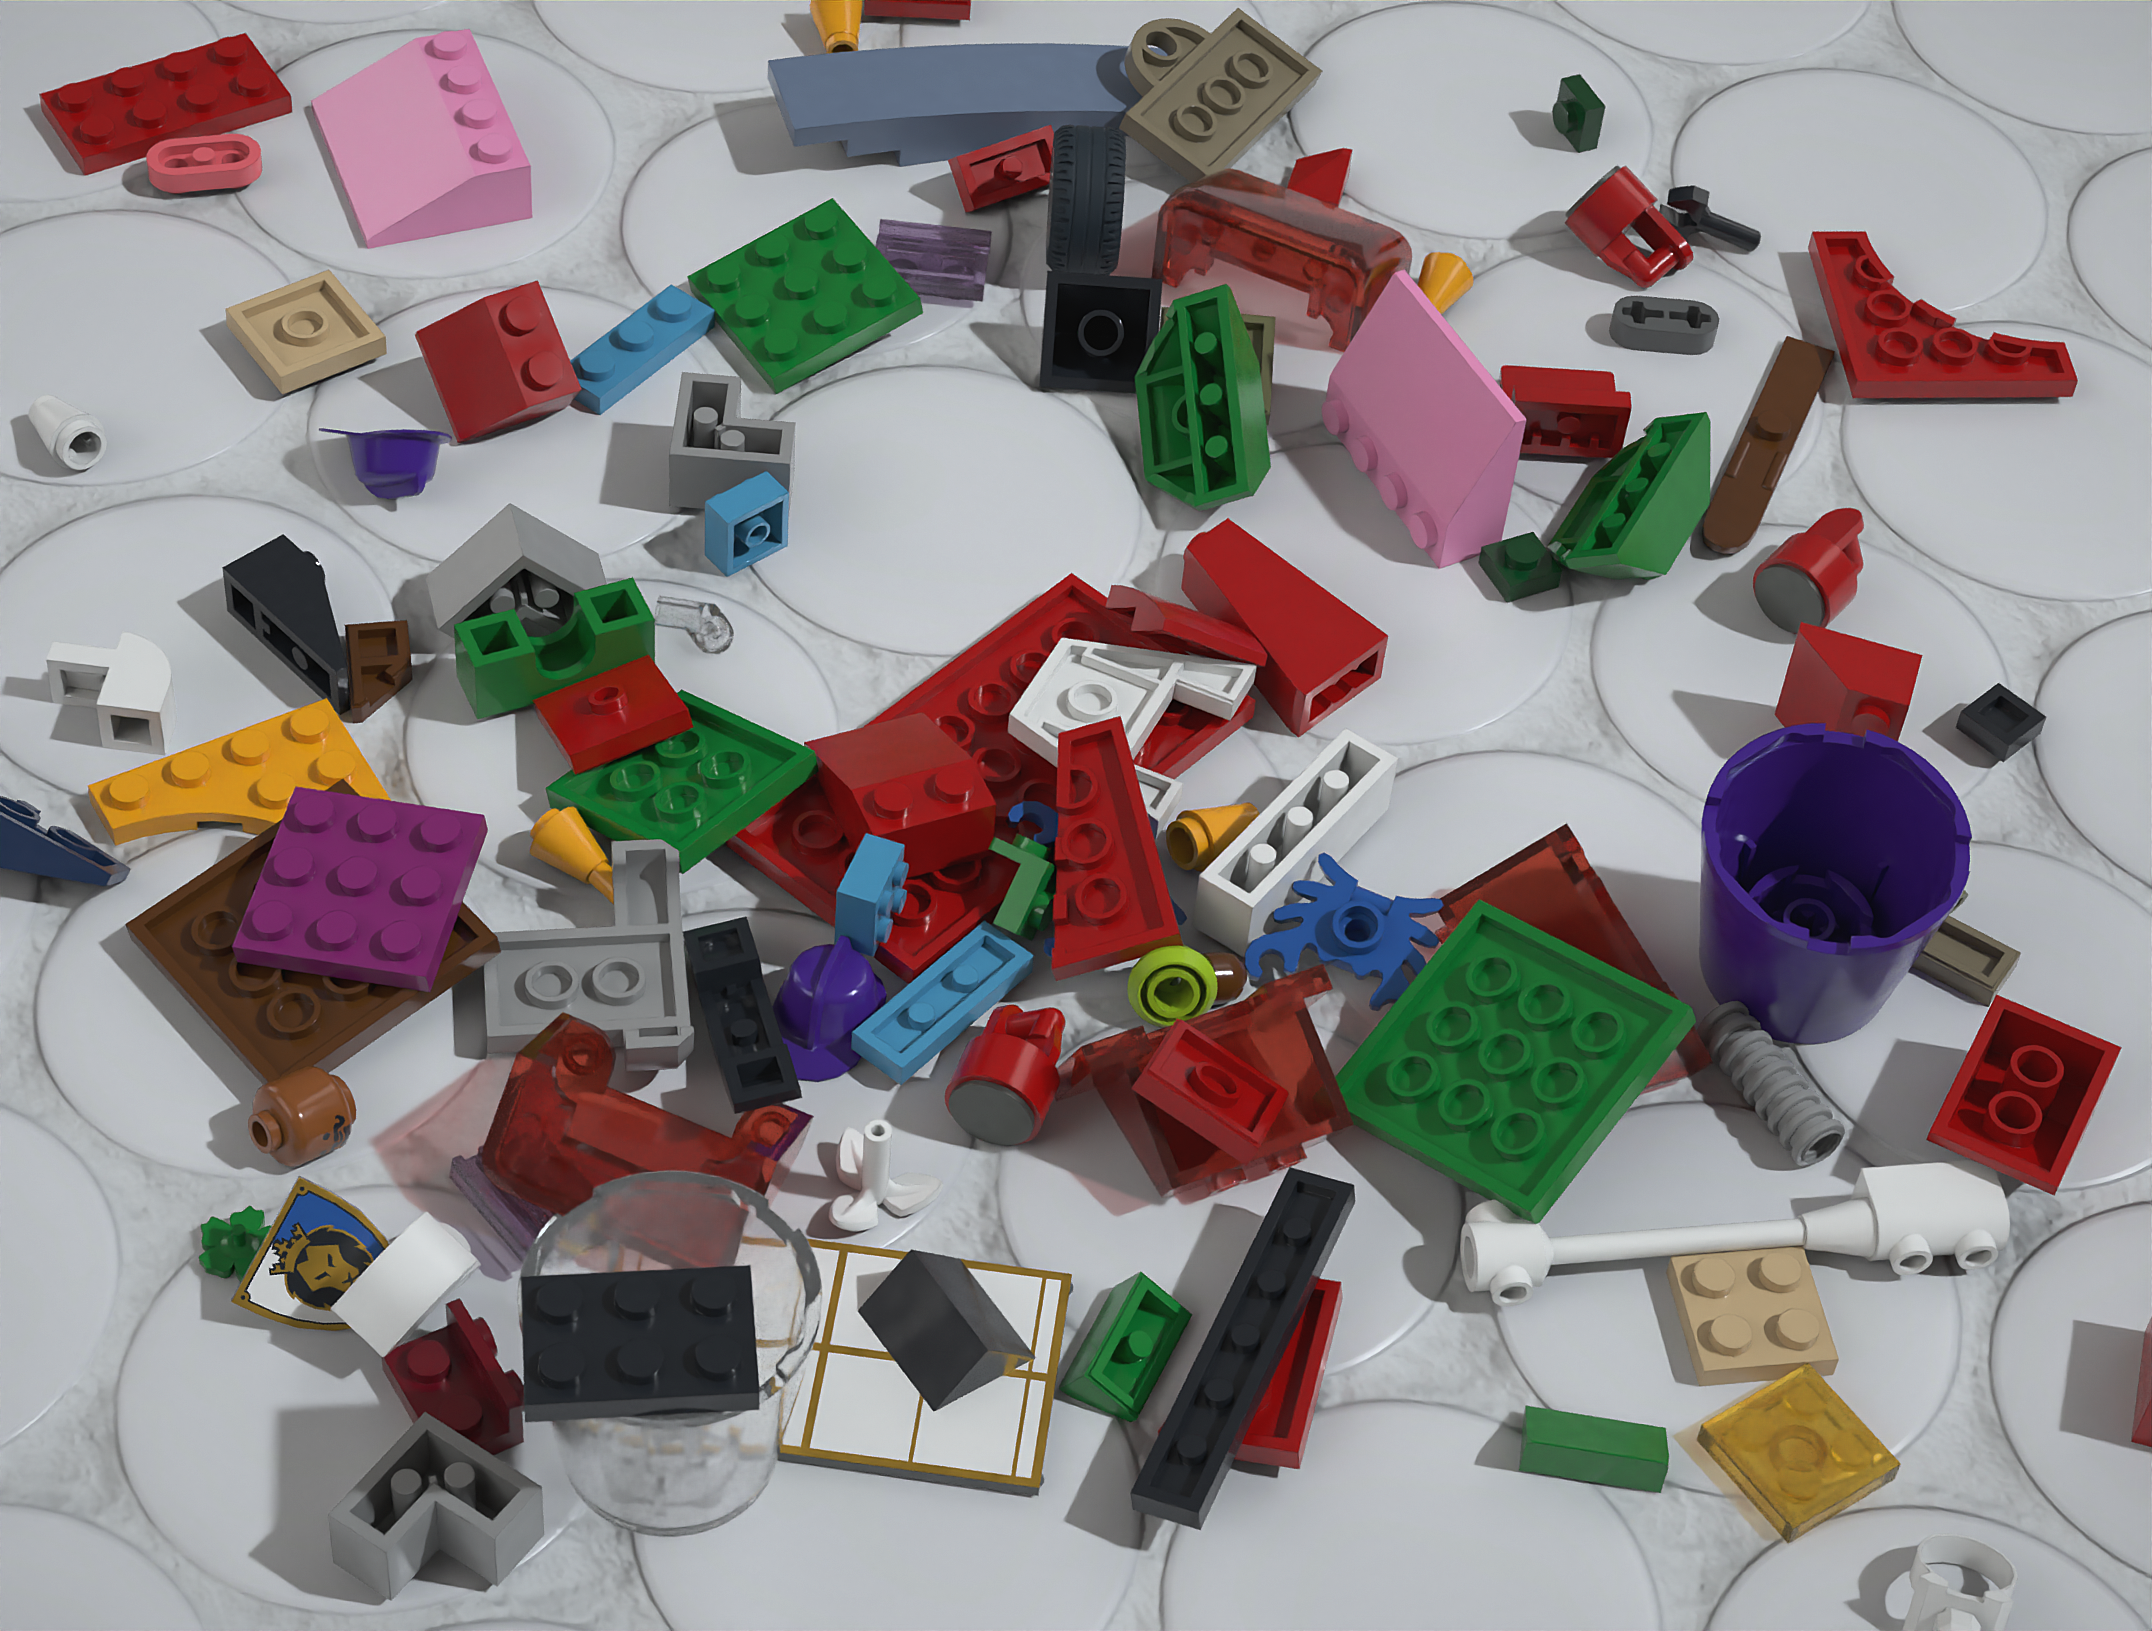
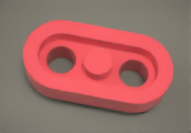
M242 134L168 139L151 147L146 157L148 176L152 185L172 194L224 188L238 189L253 183L262 173V158L259 144L253 138Z

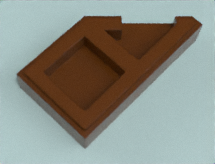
M407 620L345 625L353 723H363L413 680Z

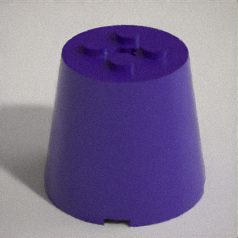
M1826 723L1794 725L1762 735L1738 750L1723 765L1711 784L1706 798L1701 823L1699 959L1703 978L1719 1005L1732 1001L1742 1002L1748 1008L1749 1015L1759 1021L1761 1030L1768 1032L1771 1038L1777 1041L1793 1044L1827 1043L1849 1036L1868 1024L1877 1015L1956 906L1969 877V844L1972 834L1966 812L1953 788L1935 767L1915 751L1894 739L1867 729L1863 737L1844 732L1825 731Z

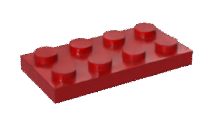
M246 33L225 37L216 42L186 51L174 52L166 57L132 67L120 68L112 73L78 83H69L61 88L39 94L42 113L85 176L145 158L151 147L164 140L220 135L293 112L291 94Z

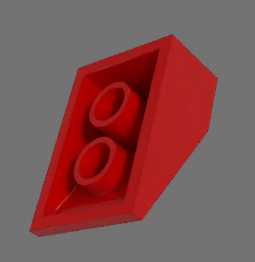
M923 712L804 742L805 747L815 751L819 772L815 775L854 854H856L866 833L904 844V862L909 864L906 878L992 856V850L988 848L994 837L997 804L973 758Z
M1996 994L1926 1140L2055 1196L2102 1097L2122 1047Z

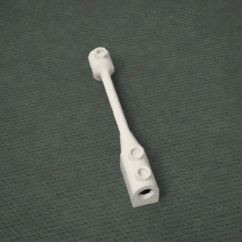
M1973 1160L1861 1168L1850 1201L1800 1214L1795 1219L1548 1237L1539 1223L1534 1224L1522 1219L1496 1199L1478 1204L1468 1212L1466 1223L1461 1231L1460 1252L1463 1275L1469 1291H1491L1495 1304L1510 1307L1522 1304L1531 1298L1533 1287H1540L1543 1284L1551 1265L1803 1246L1807 1250L1863 1256L1868 1261L1890 1259L1893 1271L1900 1275L1919 1273L1931 1265L1933 1256L1955 1254L1958 1265L1961 1268L1977 1270L1992 1264L1998 1257V1251H2002L2006 1247L2010 1232V1217L2006 1197L1996 1170Z

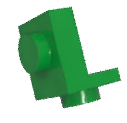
M1016 834L1012 845L993 837L988 849L1021 864L993 923L1033 941L1037 930L1044 931L1053 919V897L1056 892L1057 866L1047 861L1052 850L1020 834Z

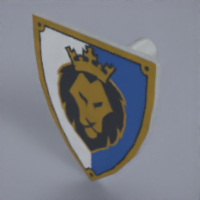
M298 1176L234 1293L231 1302L262 1317L296 1328L331 1331L350 1329L351 1327L331 1307L390 1244L382 1232L360 1209L334 1192Z

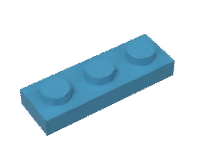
M673 285L668 286L570 360L582 389L574 400L599 415L603 414L715 327V310Z
M983 921L852 1032L851 1049L902 1085L1033 971L1034 955L992 925Z

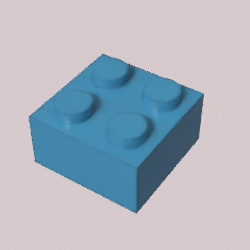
M765 471L705 501V556L726 577L788 546L789 492L773 476Z
M865 834L836 893L834 945L841 935L847 936L851 941L853 950L873 957L879 943L887 942L893 926L894 912L901 913L907 897V890L902 889L909 869V864L904 862V844Z

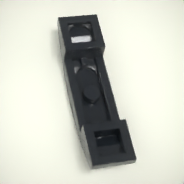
M747 916L683 931L684 943L720 1075L734 1113L738 1114L802 1098L801 1088L787 1044L783 1043L763 979L760 958Z

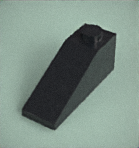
M282 534L222 567L227 611L322 699L327 698L339 715L349 711L347 666L325 585V573L319 560L311 552H303Z

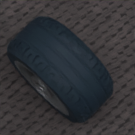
M1064 125L1054 132L1046 237V264L1052 271L1110 275L1117 269L1122 233L1126 167V139L1118 129L1100 126Z

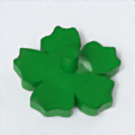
M248 1206L242 1212L232 1213L229 1218L230 1225L216 1217H210L207 1223L201 1225L202 1249L205 1252L199 1256V1263L207 1274L217 1275L226 1279L235 1270L238 1280L242 1281L272 1226L264 1227V1211L255 1210L252 1206Z

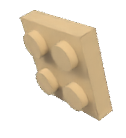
M330 270L225 309L227 327L282 395L387 354L386 336Z
M1803 1246L1671 1256L1666 1274L1699 1387L1834 1375L1839 1358Z

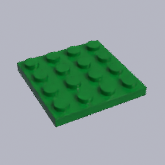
M1479 899L1322 1092L1320 1097L1327 1110L1488 1200L1496 1199L1522 1219L1537 1224L1541 1222L1697 1020L1692 1007Z

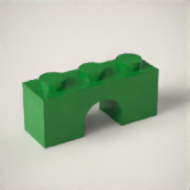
M633 577L575 592L574 610L569 621L559 630L545 636H527L514 609L454 624L457 678L477 719L533 705L534 699L648 654L655 663V619Z

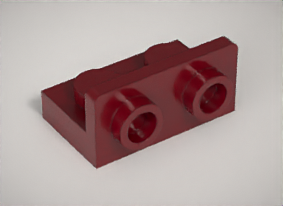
M458 1298L445 1304L447 1326L396 1347L384 1358L382 1357V1368L413 1424L426 1412L494 1456L524 1442L522 1412L525 1411L524 1385L514 1370L504 1373L495 1358L498 1355L497 1346L488 1324L482 1317L472 1319L463 1302Z

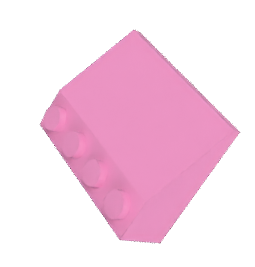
M470 29L444 31L436 35L415 38L311 100L313 114L367 249L532 218L531 165Z
M1405 270L1395 272L1331 372L1326 401L1322 405V418L1327 430L1332 435H1336L1349 451L1356 468L1360 472H1365L1380 491L1382 500L1387 508L1394 510L1407 526L1414 543L1419 548L1424 549L1440 569L1480 556L1482 546L1502 541L1527 419Z

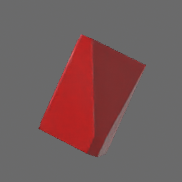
M1340 148L1297 159L1285 191L1284 199L1330 210H1338L1349 178L1353 150Z

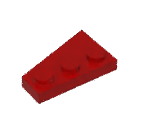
M1326 1279L1318 1280L1234 1458L1235 1460L1300 1469L1343 1300L1342 1282ZM1162 1425V1426L1160 1427V1429L1158 1430V1435H1159V1433H1160V1431H1161L1163 1425Z

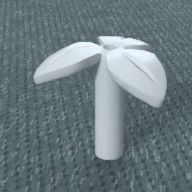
M877 1119L868 1122L864 1128V1136L850 1127L845 1129L841 1136L835 1158L839 1180L853 1189L860 1190L858 1193L838 1196L830 1207L829 1219L835 1226L841 1229L864 1231L878 1225V1205L882 1203L892 1213L900 1217L916 1213L933 1202L943 1189L942 1181L928 1174L910 1172L892 1180L889 1178L892 1128L884 1120Z

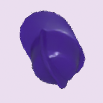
M319 428V431L341 434L347 437L358 480L373 495L385 499L412 497L422 493L425 484L430 482L435 475L440 444H445L452 440V437L447 433L428 430L401 429L355 433Z
M841 935L835 945H819L803 951L790 965L787 977L773 1003L772 1008L783 1043L787 1044L798 1080L821 1082L838 1078L854 1068L862 1056L851 1049L852 1032L885 1005L887 993L882 980L873 972L868 960L858 951L852 949L851 941L847 936Z

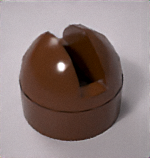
M1220 951L1200 953L1210 962L1217 977L1218 989L1213 1005L1225 1004L1236 1000L1247 982V971L1244 964L1234 954Z

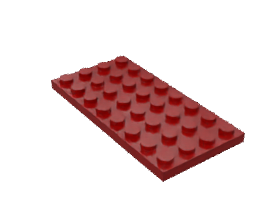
M1071 573L864 727L923 712L973 758L997 804L994 837L1012 845L1016 834L1033 840L1035 834L1042 832L1039 826L1029 821L1020 822L1014 829L1009 828L1005 820L1013 806L1023 801H1038L1058 813L1056 806L1057 767L1008 733V723L1011 711L1060 639L1068 638L1183 655L1190 654L1182 649L1131 632L1133 618L1105 609L1108 598ZM1246 694L1231 720H1227L1172 699L1134 758V764L1175 780L1252 719L1256 700ZM813 775L747 827L726 841V846L835 928L836 893L855 854L816 775ZM1051 847L1052 852L1047 861L1056 866L1055 847ZM992 851V856L906 878L902 889L907 890L903 910L900 914L894 912L890 936L886 943H879L873 958L907 984H910L983 921L990 925L993 924L1021 864Z

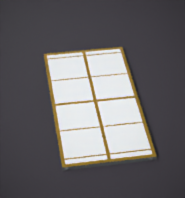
M627 1214L619 1215L618 1222L614 1226L615 1235L606 1272L751 1265L760 1388L759 1410L569 1420V1431L1039 1496L1040 1487L1044 1484L1042 1470L1069 1295L1073 1292L1072 1274L961 1259L1036 1358L933 1412L858 1313L860 1307L908 1252Z

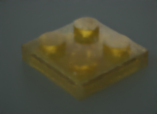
M1809 1363L1804 1364L1701 1424L1697 1437L1698 1443L1788 1544L1893 1481L1901 1465Z

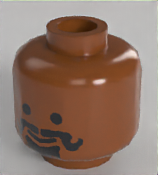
M307 1066L258 1088L252 1102V1115L248 1119L249 1134L255 1146L262 1153H269L281 1164L297 1167L339 1149L346 1144L351 1133V1125L354 1124L356 1119L355 1101L350 1089L340 1077L333 1074L330 1075L321 1068Z

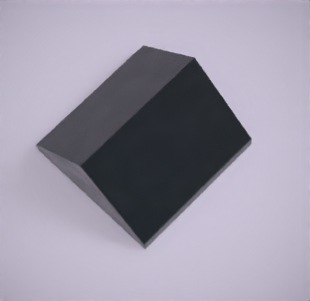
M1047 271L1039 387L1136 394L1135 375L1153 339L1159 332L1163 279Z
M911 1249L858 1310V1313L933 1412L1036 1358L960 1258Z

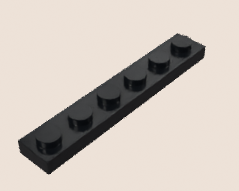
M1289 1167L1130 1492L1133 1510L1201 1530L1356 1202L1354 1184Z

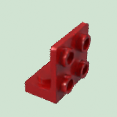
M1503 365L1501 367L1499 375L1500 387L1527 419L1520 453L1613 458L1623 448L1632 409L1630 392L1616 391L1614 374L1612 372Z

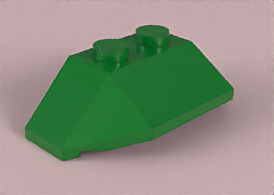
M1227 284L1172 301L1165 315L1168 320L1153 339L1135 375L1145 480L1150 485L1197 511L1254 496L1271 468L1260 364L1233 292Z
M1707 412L1659 417L1643 429L1645 436L1621 449L1592 476L1547 545L1550 555L1569 569L1614 580L1639 577L1650 580L1666 575L1710 504L1711 421Z

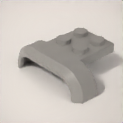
M662 839L611 841L615 926L493 932L498 937L501 953L484 964L488 1053L623 1046L626 1072L678 1069L694 1051V1026L690 1025L681 918L679 851Z

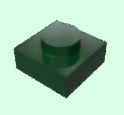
M1580 74L1561 78L1557 102L1553 105L1552 109L1553 122L1558 132L1564 134L1578 153L1597 149L1606 106Z
M1534 532L1481 547L1478 564L1507 603L1559 588L1562 570Z

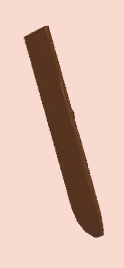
M1789 336L1786 337L1708 508L1702 528L1704 544L1711 550L1723 554H1736L1746 548L1756 535L1833 360L1835 351Z

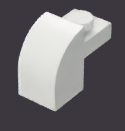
M124 631L121 633L116 649L53 641L46 659L53 703L96 708L103 748L166 756L176 726L177 713L171 666L162 649L145 637Z
M426 1211L410 1224L368 1266L331 1309L384 1358L406 1341L436 1306L463 1285L481 1263L470 1253V1245L460 1232L446 1223H438Z

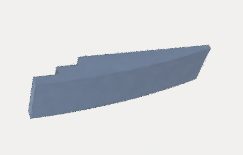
M1054 43L961 44L860 50L768 60L767 78L794 147L841 141L847 157L893 151L900 167L947 161L959 155L1048 125L1052 126L1053 132H1056L1064 125L1112 127L1118 129L1124 136H1129L1119 126L1125 114L1143 98L1131 84L1125 70V54L1129 46ZM1149 47L1158 55L1168 56L1160 48Z

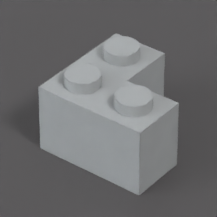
M682 372L669 452V506L705 509V501L711 499L716 494H721L741 484L746 479L753 478L767 471L789 492L790 510L794 479L796 422L741 418V377Z
M511 503L426 576L437 629L454 639V624L510 609L515 610L520 622L526 617L549 631L555 632L563 627L571 618L574 610L575 592L607 584L597 552Z
M424 1412L328 1514L333 1563L390 1601L394 1599L439 1549L498 1587L544 1536L542 1486Z

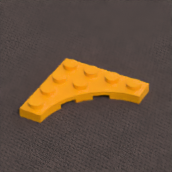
M327 698L87 785L90 803L115 846L162 833L197 830L199 822L204 821L241 823L243 832L259 835L283 819L295 786L325 791L344 779L360 796L391 801Z

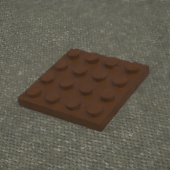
M344 779L325 790L360 796ZM282 820L125 924L131 940L262 1085L307 1066L321 1068L327 1073L331 1072L500 954L501 948L498 937L462 901L430 992L237 962L232 946Z

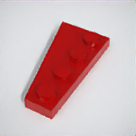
M1121 716L1058 733L1056 796L1058 837H1055L1057 876L1056 895L1053 897L1055 944L1054 948H1052L1051 964L1055 981L1135 960L1157 948L1174 945L1183 946Z

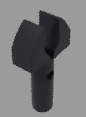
M1695 185L1672 188L1668 193L1667 205L1688 213H1679L1670 207L1660 204L1659 212L1685 240L1692 233L1704 232L1748 251H1754L1761 241V233L1759 231L1711 212L1708 207L1710 192Z

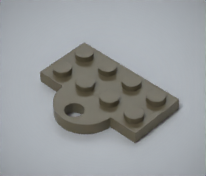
M1239 8L1212 33L1184 20L1173 18L1156 19L1144 24L1137 30L1125 54L1127 76L1133 87L1143 98L1125 114L1119 128L1206 193L1315 86L1322 70ZM1148 46H1156L1162 49L1168 56L1158 55Z

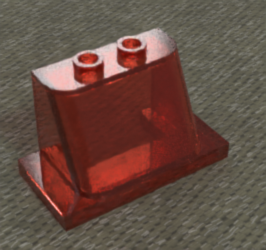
M1324 964L1265 983L1243 1001L1185 1020L1186 1023L1290 1093L1260 1148L1247 1166L1131 1089L1172 1025L1147 1034L1142 1025L1081 1046L1057 1067L1060 1084L1054 1097L1056 1102L1096 1089L1161 1198L1171 1197L1202 1185H1206L1209 1195H1213L1246 1182L1248 1179L1244 1170L1266 1163L1269 1173H1275L1305 1161L1308 1158L1304 1149L1333 1138L1354 1125L1308 1011L1311 1005L1333 989Z

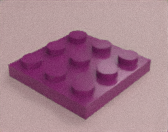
M295 786L232 946L237 962L430 992L488 832L485 816L483 814Z

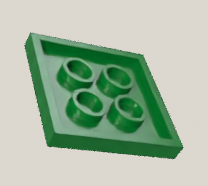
M833 198L687 276L693 295L700 302L715 310V321L775 394L784 391L923 314L920 297Z
M680 690L677 694L689 710L693 728L583 773L575 774L571 769L545 789L551 809L557 808L561 811L573 806L589 828L615 841L662 839L679 851V873L684 874L819 772L814 750L693 694Z

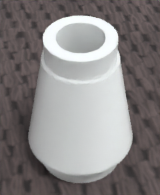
M53 395L41 396L33 402L29 410V419L42 438L53 460L58 465L64 468L83 470L92 467L102 458L106 450L107 441L104 427L96 417Z

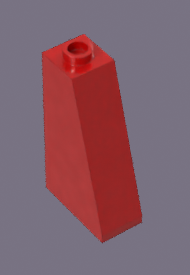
M1227 518L1207 533L1201 532L1197 534L1186 546L1183 555L1185 562L1181 585L1182 591L1198 612L1246 630L1262 645L1268 656L1265 667L1256 668L1254 684L1288 729L1298 737L1302 736L1381 678L1389 635L1233 521Z

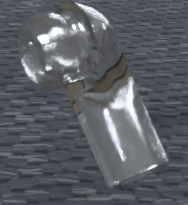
M666 596L658 597L655 609L656 626L685 630L701 651L710 655L725 652L731 646L734 639V630L716 604Z

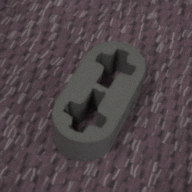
M1627 296L1615 303L1609 333L1618 345L1631 350L1701 355L1713 347L1720 319L1718 313L1711 306L1699 301L1649 296Z

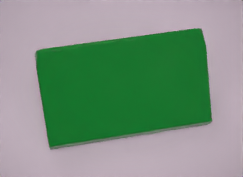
M1140 1271L1117 1284L1112 1289L1058 1389L1073 1399L1128 1422L1137 1420L1193 1314Z
M1525 1405L1519 1463L1520 1471L1661 1493L1669 1468L1666 1428Z

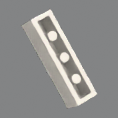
M1345 728L1199 875L1192 926L1245 958V952L1252 941L1269 934L1278 924L1273 919L1274 911L1277 908L1298 903L1303 898L1292 890L1293 883L1298 880L1319 882L1324 877L1319 867L1318 855L1325 852L1337 863L1389 809L1398 758Z

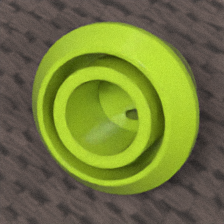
M1185 944L1183 946H1165L1145 954L1134 965L1127 983L1128 998L1137 1015L1146 1022L1163 1028H1171L1176 1019H1182L1189 1025L1198 1021L1212 1007L1218 989L1217 977L1210 962L1202 954Z

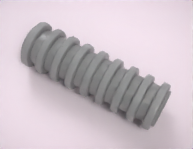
M1740 1001L1724 1003L1709 1012L1697 1029L1696 1037L1698 1042L1708 1048V1053L1713 1060L1720 1062L1719 1065L1722 1072L1731 1077L1732 1084L1737 1090L1743 1092L1746 1102L1755 1106L1758 1117L1767 1121L1768 1129L1772 1134L1779 1136L1780 1144L1784 1149L1791 1151L1794 1162L1800 1166L1816 1164L1830 1156L1838 1148L1844 1137V1126L1840 1121L1832 1119V1111L1828 1106L1820 1104L1819 1095L1816 1091L1808 1089L1807 1080L1803 1076L1796 1074L1797 1071L1794 1064L1784 1059L1783 1051L1780 1047L1773 1044L1768 1032L1761 1030L1759 1021L1749 1015L1748 1008Z

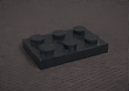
M751 1265L521 1276L525 1423L759 1410L760 1388Z

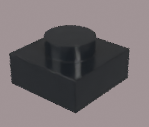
M1997 683L1960 712L1955 728L2004 762L2041 734L2046 716L2006 687Z

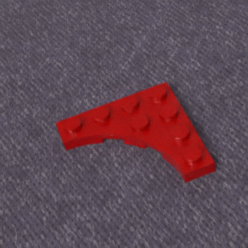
M1812 231L1808 251L1852 398L2073 397L2078 379L2065 342L2022 339L1995 332L1988 340L1970 334L1963 329L1955 328L1956 318L1938 310L1922 299L1915 303L1911 302L1892 285L1894 275L1891 274L1879 259L1866 231Z

